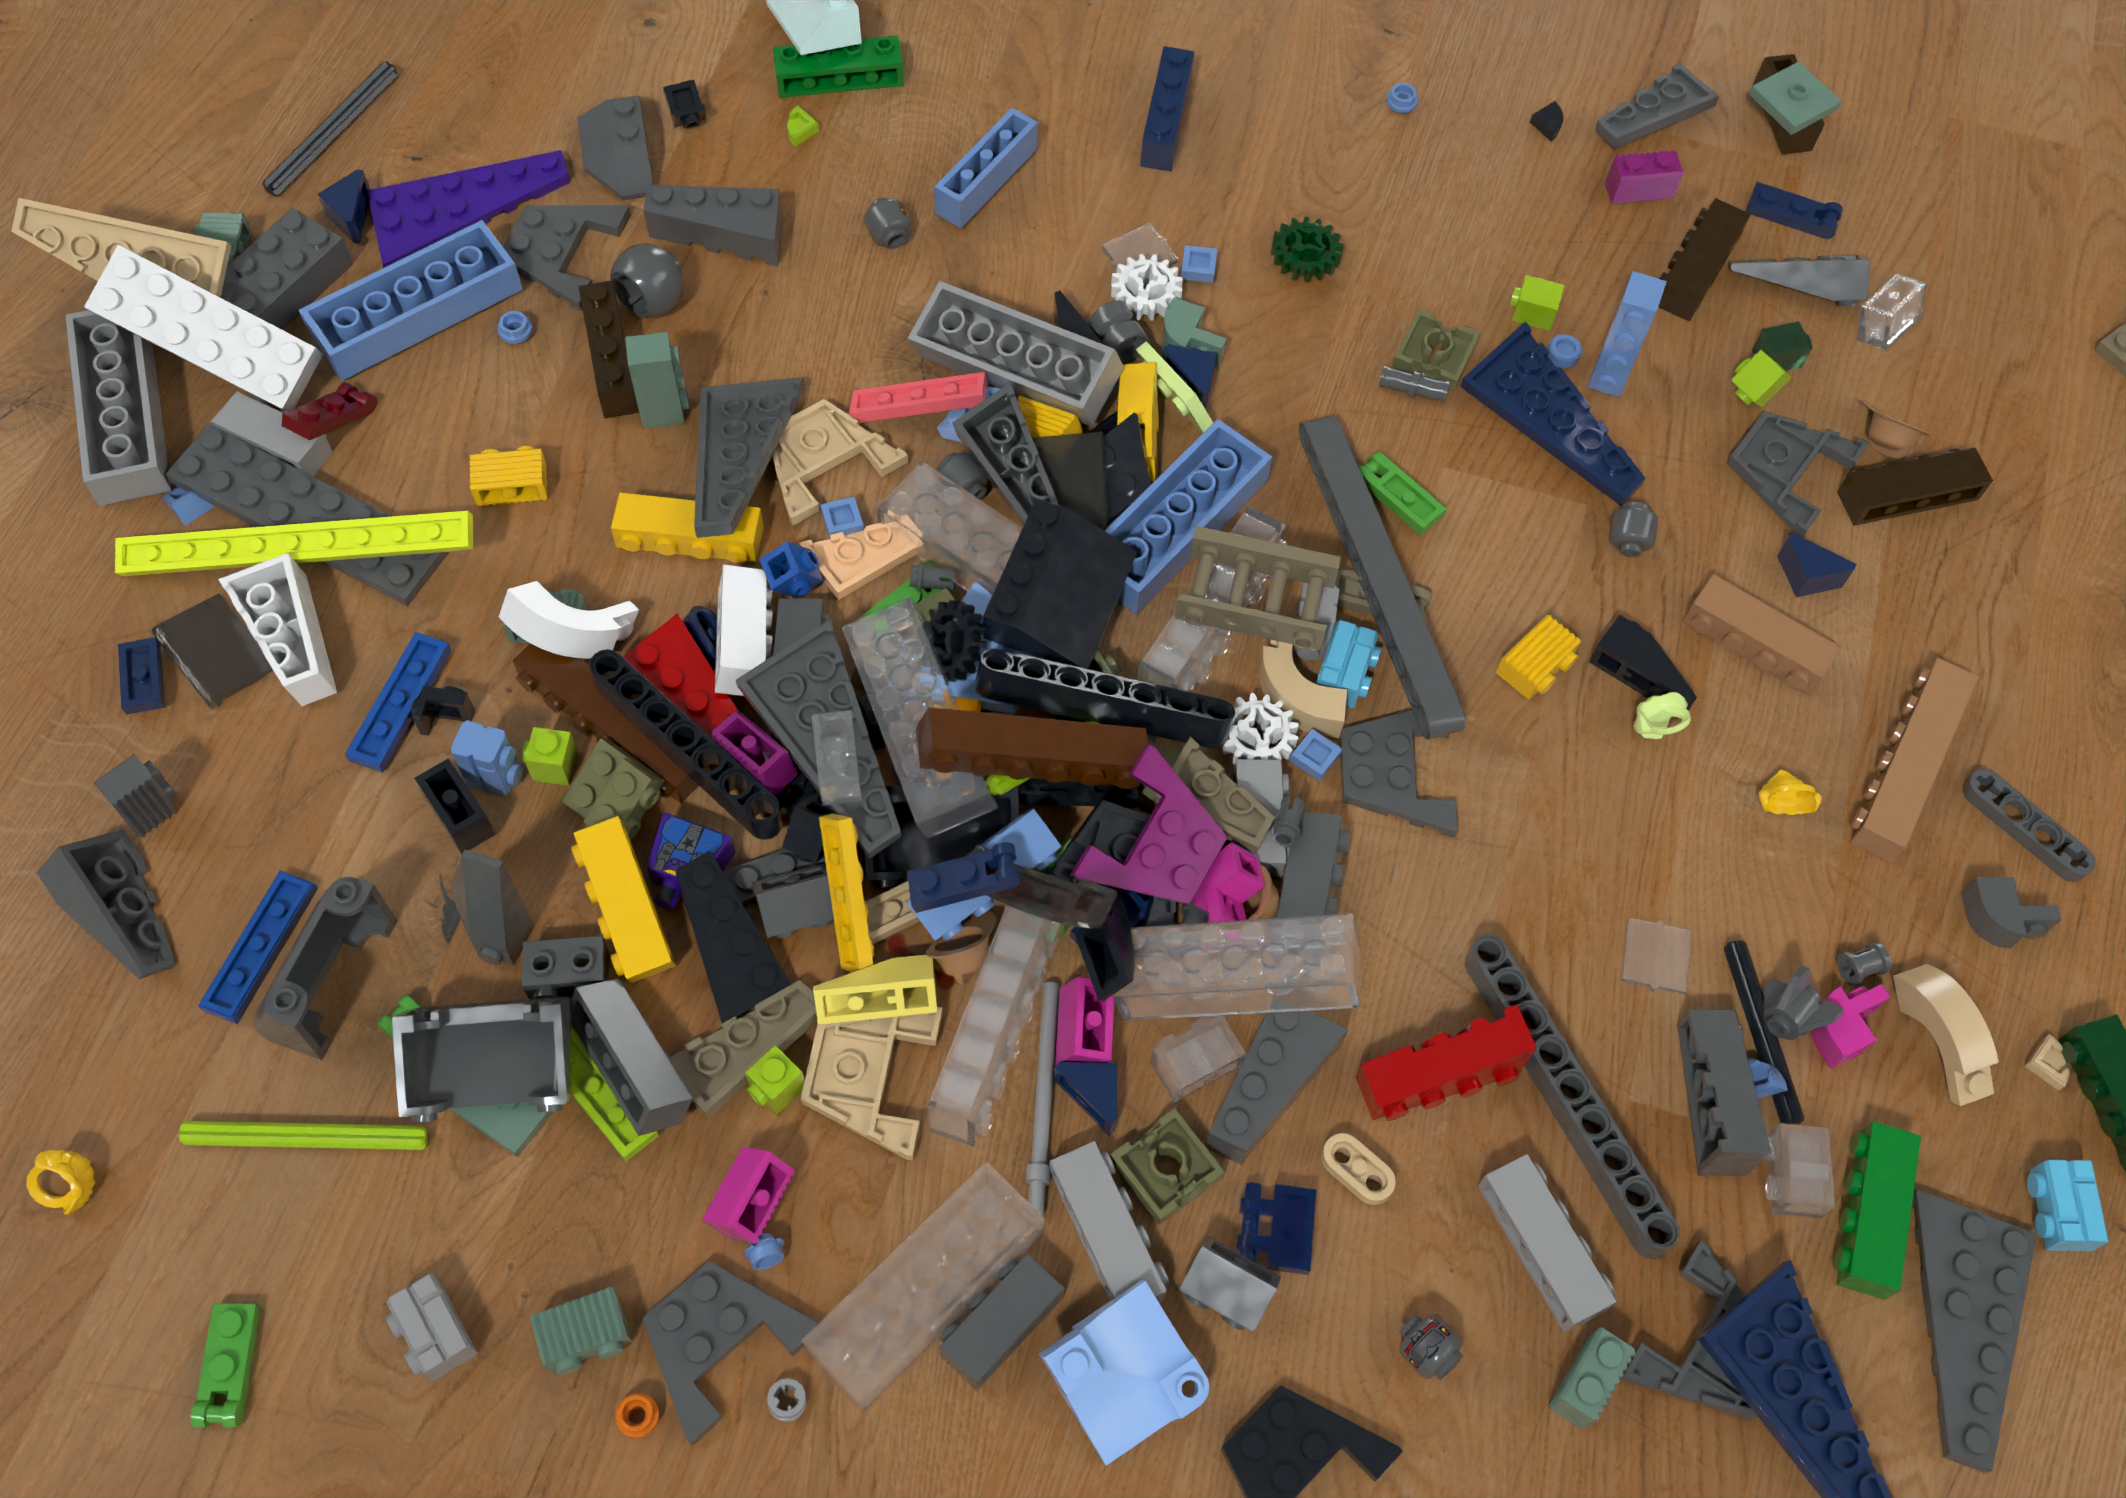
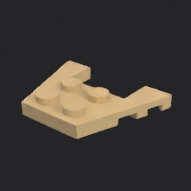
M825 399L791 416L772 454V461L791 525L794 526L820 511L819 503L804 483L860 453L866 456L880 476L883 477L907 464V453L899 447L894 449L885 443V438L876 432L871 434L859 426L856 419Z
M937 1007V1013L817 1024L800 1098L801 1103L906 1160L913 1161L920 1121L879 1113L895 1040L936 1046L943 1007Z

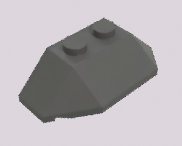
M640 95L608 99L577 118L584 170L602 185L614 191L615 195L622 200L646 197L647 185L654 184Z

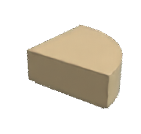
M2048 1034L2038 1045L2025 1064V1067L2060 1091L2066 1086L2070 1073L2061 1052L2063 1051L2062 1046L2052 1035Z

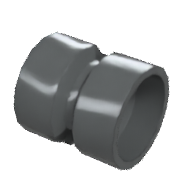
M1114 300L1104 304L1092 314L1089 320V327L1104 345L1116 350L1123 365L1140 357L1136 349L1146 341L1149 343L1148 336L1140 324L1134 321V316L1124 301Z

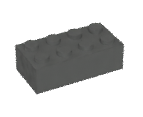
M291 208L227 266L221 298L283 330L300 314L299 309L311 304L346 272L353 263L342 237L298 210Z

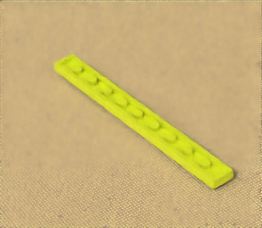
M469 511L115 538V573L120 576L252 567L287 553L296 563L473 550V514Z

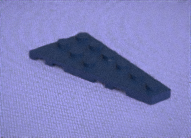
M1524 322L1462 379L1460 387L1622 506L1642 486L1645 480L1644 475L1624 449L1617 447L1607 435L1608 428L1602 421L1597 422L1590 413L1591 406L1562 368H1556L1548 358V350L1542 343L1538 344L1530 334L1532 329Z
M1791 1260L1783 1262L1697 1339L1821 1498H1892L1883 1476L1876 1473L1866 1448L1870 1447L1864 1431L1858 1430L1849 1408L1853 1407L1827 1344L1819 1339L1809 1314L1813 1312L1807 1298H1802L1793 1278L1797 1274Z

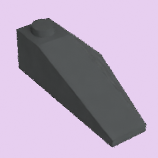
M1863 254L1818 256V260L1811 261V258L1789 257L1784 259V261H1777V259L1729 261V268L1732 271L1828 300L1838 301V306H1858L1859 300H1868L1870 259Z
M465 849L458 865L451 895L469 939L476 949L478 957L483 961L493 965H500L501 962L514 966L522 950L523 942H526L534 924L503 861Z

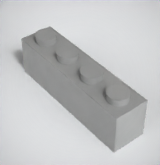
M1095 1141L1051 1160L1049 1165L1050 1176L1109 1302L1141 1280L1147 1282L1159 1303L1164 1301L1167 1292L1165 1287L1169 1285L1168 1277L1161 1263H1153L1147 1251L1151 1244L1144 1227L1141 1224L1135 1226L1129 1213V1211L1133 1210L1131 1200L1124 1187L1117 1188L1111 1176L1115 1173V1169L1106 1151L1100 1152Z
M1528 1154L1485 1175L1477 1187L1562 1331L1566 1333L1612 1307L1616 1303L1613 1297L1615 1294L1614 1288L1608 1277L1604 1273H1599L1592 1262V1253L1587 1242L1581 1236H1577L1569 1224L1567 1209L1560 1200L1554 1199L1546 1186L1548 1182L1544 1171L1537 1163L1533 1164Z

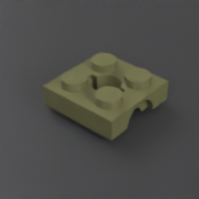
M1418 309L1394 357L1392 367L1414 373L1417 370L1421 371L1423 376L1446 382L1449 381L1451 382L1449 389L1455 391L1478 343L1481 332L1463 326L1462 329L1457 327L1452 329L1445 328L1441 321L1435 319L1434 314ZM1438 342L1442 343L1441 348L1443 350H1437L1433 364H1429L1432 352L1431 347L1437 346Z
M1175 1108L1157 1120L1156 1124L1143 1136L1133 1142L1125 1143L1110 1154L1113 1166L1159 1225L1221 1180L1225 1174L1223 1168ZM1157 1153L1160 1156H1172L1178 1161L1180 1170L1177 1177L1175 1174L1164 1175L1156 1169L1154 1161L1156 1160Z

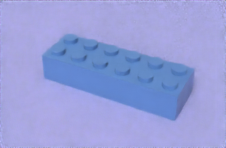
M481 220L299 309V313L310 337L323 353V356L339 379L343 381L523 290L516 264L484 221Z
M1217 419L1105 530L1137 551L1136 558L1118 598V602L1137 615L1192 559L1190 558L1195 527L1200 526L1220 530L1268 481L1273 457Z

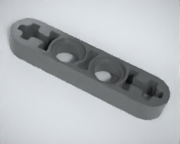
M1981 769L1975 771L1963 785L1965 798L2061 878L2070 882H2078L2093 871L2096 861L2093 853L1996 773ZM1981 784L1988 787L1984 793L1978 789ZM2000 796L2002 800L1996 805L1993 801ZM2011 805L2016 807L2021 812L2022 820H2013L2008 817L2004 810L2005 806ZM2035 830H2042L2048 833L2052 838V845L2040 843L2036 839ZM2060 846L2063 847L2064 850L2057 855L2055 851ZM2073 858L2079 862L2076 868L2070 864Z

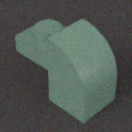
M1174 297L1164 318L1163 350L1165 346L1171 344L1216 352L1214 368L1219 369L1224 360L1227 338L1202 330L1205 313L1204 307Z

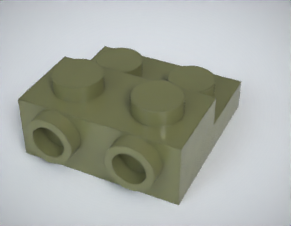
M601 738L562 802L585 818L583 823L589 827L619 816L631 840L638 833L641 826L640 820L646 810L650 809L659 799V789L665 780L609 739Z

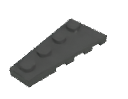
M1679 62L1672 67L1670 74L1667 76L1662 74L1655 79L1652 87L1647 90L1641 89L1634 94V99L1631 102H1623L1599 119L1595 131L1615 149L1715 107L1718 95Z

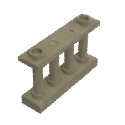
M1195 527L1190 558L1199 559L1200 561L1191 596L1179 593L1175 619L1183 620L1190 625H1206L1293 644L1300 649L1321 650L1327 625L1315 623L1323 587L1334 588L1341 560L1340 556L1205 527ZM1215 563L1236 568L1227 604L1206 599ZM1250 571L1272 576L1264 612L1242 607ZM1286 579L1308 583L1301 620L1279 615Z

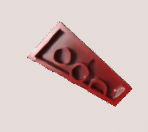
M678 613L623 656L712 739V731L734 711H738L728 694L715 693V673Z

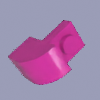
M1231 842L1218 853L1193 897L1194 905L1209 913L1208 920L1217 932L1225 933L1238 941L1250 933L1243 903L1265 887L1258 857Z
M1882 984L1870 990H1867L1865 986H1861L1847 995L1840 986L1825 999L1844 1009L1843 1015L1835 1023L1811 1030L1813 1042L1830 1069L1863 1054L1877 1041L1862 1018L1877 1011L1891 998Z

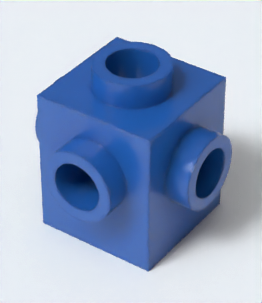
M787 541L759 559L770 588L773 591L798 598L810 593L813 586L823 581L818 569L820 563L816 554L811 549Z

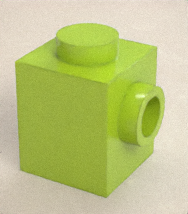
M1525 275L1522 287L1515 286L1509 306L1515 307L1512 321L1522 324L1526 322L1530 326L1550 331L1559 308L1564 285Z
M1760 350L1752 359L1747 358L1740 363L1735 370L1736 375L1731 381L1738 386L1734 393L1748 406L1754 402L1763 407L1792 377L1768 354Z
M533 727L530 740H526L522 748V762L526 763L532 780L570 786L578 756V750L571 732Z
M776 1045L745 1072L749 1087L746 1089L748 1094L759 1106L763 1107L766 1104L776 1115L802 1092L805 1081L803 1072Z

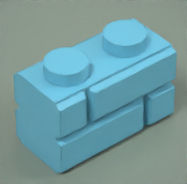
M1342 620L1336 622L1316 684L1325 687L1347 689L1346 707L1355 708L1358 696L1366 698L1372 677L1366 676L1368 666L1376 668L1382 649L1375 646L1379 635L1377 631L1362 626L1358 628L1355 624Z
M2046 1160L2030 1170L2027 1188L2030 1196L2036 1198L2038 1214L2035 1218V1229L2038 1236L2044 1239L2047 1251L2071 1250L2090 1252L2109 1243L2091 1161Z

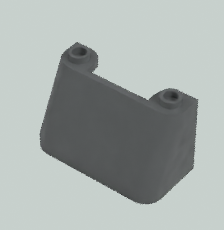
M354 877L340 878L331 884L315 905L255 1011L253 1017L254 1027L263 1038L323 1060L332 1042L320 1031L319 1025L323 1017L320 1013L308 1009L312 999L343 943L362 949L365 943L364 940L370 936L380 934L383 937L389 938L397 923L396 918L374 884Z
M570 997L421 1007L406 1010L392 1017L399 1117L412 1116V1122L414 1123L437 1120V1113L443 1112L448 1108L529 1102V1105L537 1106L538 1112H554L562 1110L563 1104H567L570 1101Z

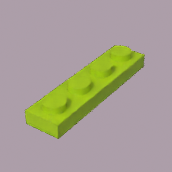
M571 1027L570 1093L624 1161L627 1162L658 1138L659 1135L657 1131L641 1136L637 1135L578 1034Z

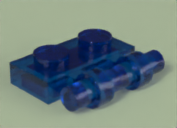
M1246 1183L1245 1197L1240 1199L1239 1212L1243 1214L1242 1232L1237 1235L1236 1249L1240 1251V1254L1256 1262L1257 1252L1268 1253V1270L1308 1275L1311 1270L1316 1189L1275 1184L1273 1200L1261 1199V1184ZM1259 1216L1271 1217L1270 1236L1258 1235Z

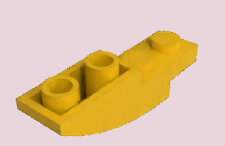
M1157 363L1124 364V369L1120 375L1117 425L1134 412L1140 417L1143 445H1145L1148 459L1147 467L1153 483L1158 478L1156 431H1159Z

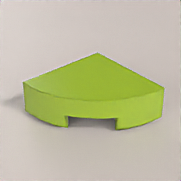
M798 105L790 112L787 123L788 138L792 145L796 147L819 131L818 122Z

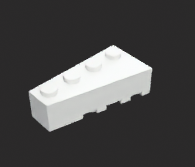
M289 553L218 579L230 596L236 610L247 624V628L253 638L258 642L281 684L301 706L337 693L307 576Z

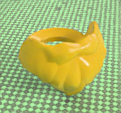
M1780 770L1759 790L1758 799L1765 812H1771L1774 815L1785 814L1792 816L1816 812L1820 806L1822 795L1816 792L1814 786L1804 784L1789 772Z
M48 1150L39 1153L35 1159V1166L27 1176L26 1186L32 1198L45 1207H63L65 1215L73 1214L86 1204L93 1193L92 1188L95 1184L93 1178L94 1170L91 1167L90 1160L73 1150ZM44 1170L58 1173L69 1183L70 1191L63 1196L48 1194L39 1183V1175Z

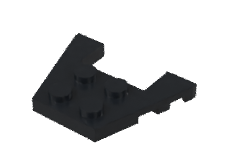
M1065 717L1061 719L1065 721L1085 722V720L1071 717ZM1030 778L1018 785L1021 804L1095 807L1099 800H1105L1126 808L1140 807L1136 787L1122 789L1117 785L1105 784L1087 786L1082 784V782L1071 781L1052 783L1046 779Z
M1099 800L1042 883L1073 893L1077 879L1070 875L1087 845L1094 846L1123 864L1150 815L1105 800ZM1147 895L1150 899L1139 936L1175 946L1177 941V932L1174 931L1176 901Z
M1282 1385L1221 1448L1245 1498H1296L1340 1449L1344 1450L1375 1482L1403 1452L1399 1446Z

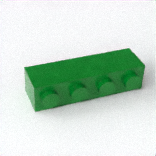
M1875 1121L1871 1122L1861 1132L1855 1133L1850 1149L1851 1155L1855 1156L1854 1167L1849 1171L1845 1182V1192L1849 1193L1848 1207L1844 1208L1839 1222V1229L1844 1232L1842 1246L1838 1247L1833 1261V1268L1838 1271L1836 1285L1883 1300L1888 1299L1901 1290L1921 1135Z

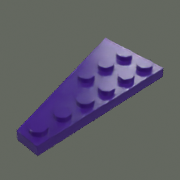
M559 150L367 190L383 267L385 268L481 220L487 224L489 223V217L501 211L506 215L516 210V204L528 198L536 200L569 184L570 181L562 151Z

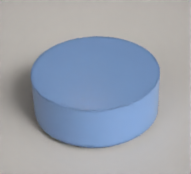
M1566 334L1557 335L1551 339L1547 348L1549 352L1548 358L1556 367L1571 368L1580 359L1582 345L1573 336Z

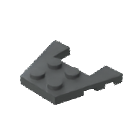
M525 205L503 248L516 264L518 274L533 283L537 281L548 288L550 294L557 298L561 296L570 302L571 307L582 311L579 286L592 284L591 280L566 274L565 271L587 229L620 237L630 217L629 206Z
M1764 411L1732 453L1727 464L1796 535L1803 538L1821 512V509L1790 492L1819 452L1851 470L1870 442L1857 438L1855 442L1840 438L1839 432L1829 429L1825 433L1806 428L1807 423Z
M1412 710L1342 728L1339 737L1340 748L1343 749L1340 756L1342 802L1387 817L1388 814L1410 820V824L1421 828L1425 825L1441 830V834L1448 837L1456 836L1458 832L1456 800L1417 799L1413 736H1424ZM1450 734L1440 737L1449 738Z
M1699 1241L1679 1275L1715 1298L1716 1303L1683 1362L1678 1367L1641 1343L1637 1346L1635 1350L1636 1355L1631 1358L1632 1362L1627 1365L1628 1369L1623 1372L1624 1376L1621 1379L1625 1382L1751 1420L1757 1415L1697 1339L1740 1301L1745 1294L1738 1287V1281L1728 1269L1724 1270L1712 1257V1250L1704 1242Z
M711 1261L706 1262L643 1317L684 1433L692 1446L723 1419L696 1386L698 1381L763 1324L769 1328L792 1356L822 1331L821 1326L816 1321Z

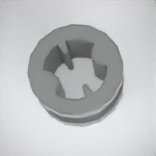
M790 1378L781 1379L771 1386L767 1395L768 1409L771 1415L782 1422L794 1421L802 1415L806 1407V1394L803 1386L798 1381ZM786 1390H793L794 1400L798 1404L793 1409L788 1405L787 1411L780 1410V1403L776 1396L781 1391L786 1395Z

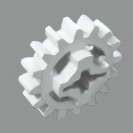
M1140 254L1139 261H1134L1131 257H1128L1126 266L1118 264L1117 273L1112 274L1111 297H1115V300L1124 301L1130 311L1136 313L1137 320H1140L1143 314L1148 315L1150 321H1153L1156 313L1165 317L1166 311L1174 297L1181 299L1183 278L1178 277L1177 267L1168 268V259L1160 263L1157 262V255H1153L1150 260H1146L1145 256Z
M1254 693L1250 694L1249 702H1245L1241 697H1237L1234 708L1235 716L1222 753L1224 755L1233 753L1232 763L1234 765L1236 759L1282 760L1284 758L1289 760L1292 748L1296 747L1298 740L1296 734L1299 725L1296 722H1291L1294 712L1292 710L1283 712L1281 710L1283 705L1281 700L1271 704L1270 695L1268 694L1264 696L1262 701H1258Z

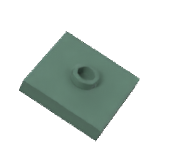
M1800 61L1753 85L1749 92V95L1791 135L1839 110L1842 103Z
M529 1102L451 1109L458 1117L516 1157L520 1155L553 1113L538 1112L537 1106L529 1105Z

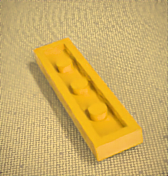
M829 814L819 817L840 964L841 969L855 972L872 966V958L874 956V945L869 938L867 925L869 909L863 897L861 883L863 881V869L858 862L856 849L858 833L853 824L852 817Z

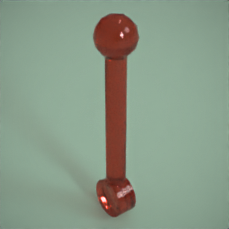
M893 936L888 939L887 947L890 952L901 953L905 957L917 956L903 946L900 937ZM934 968L935 979L939 981V985L945 990L952 988L954 978L943 975Z

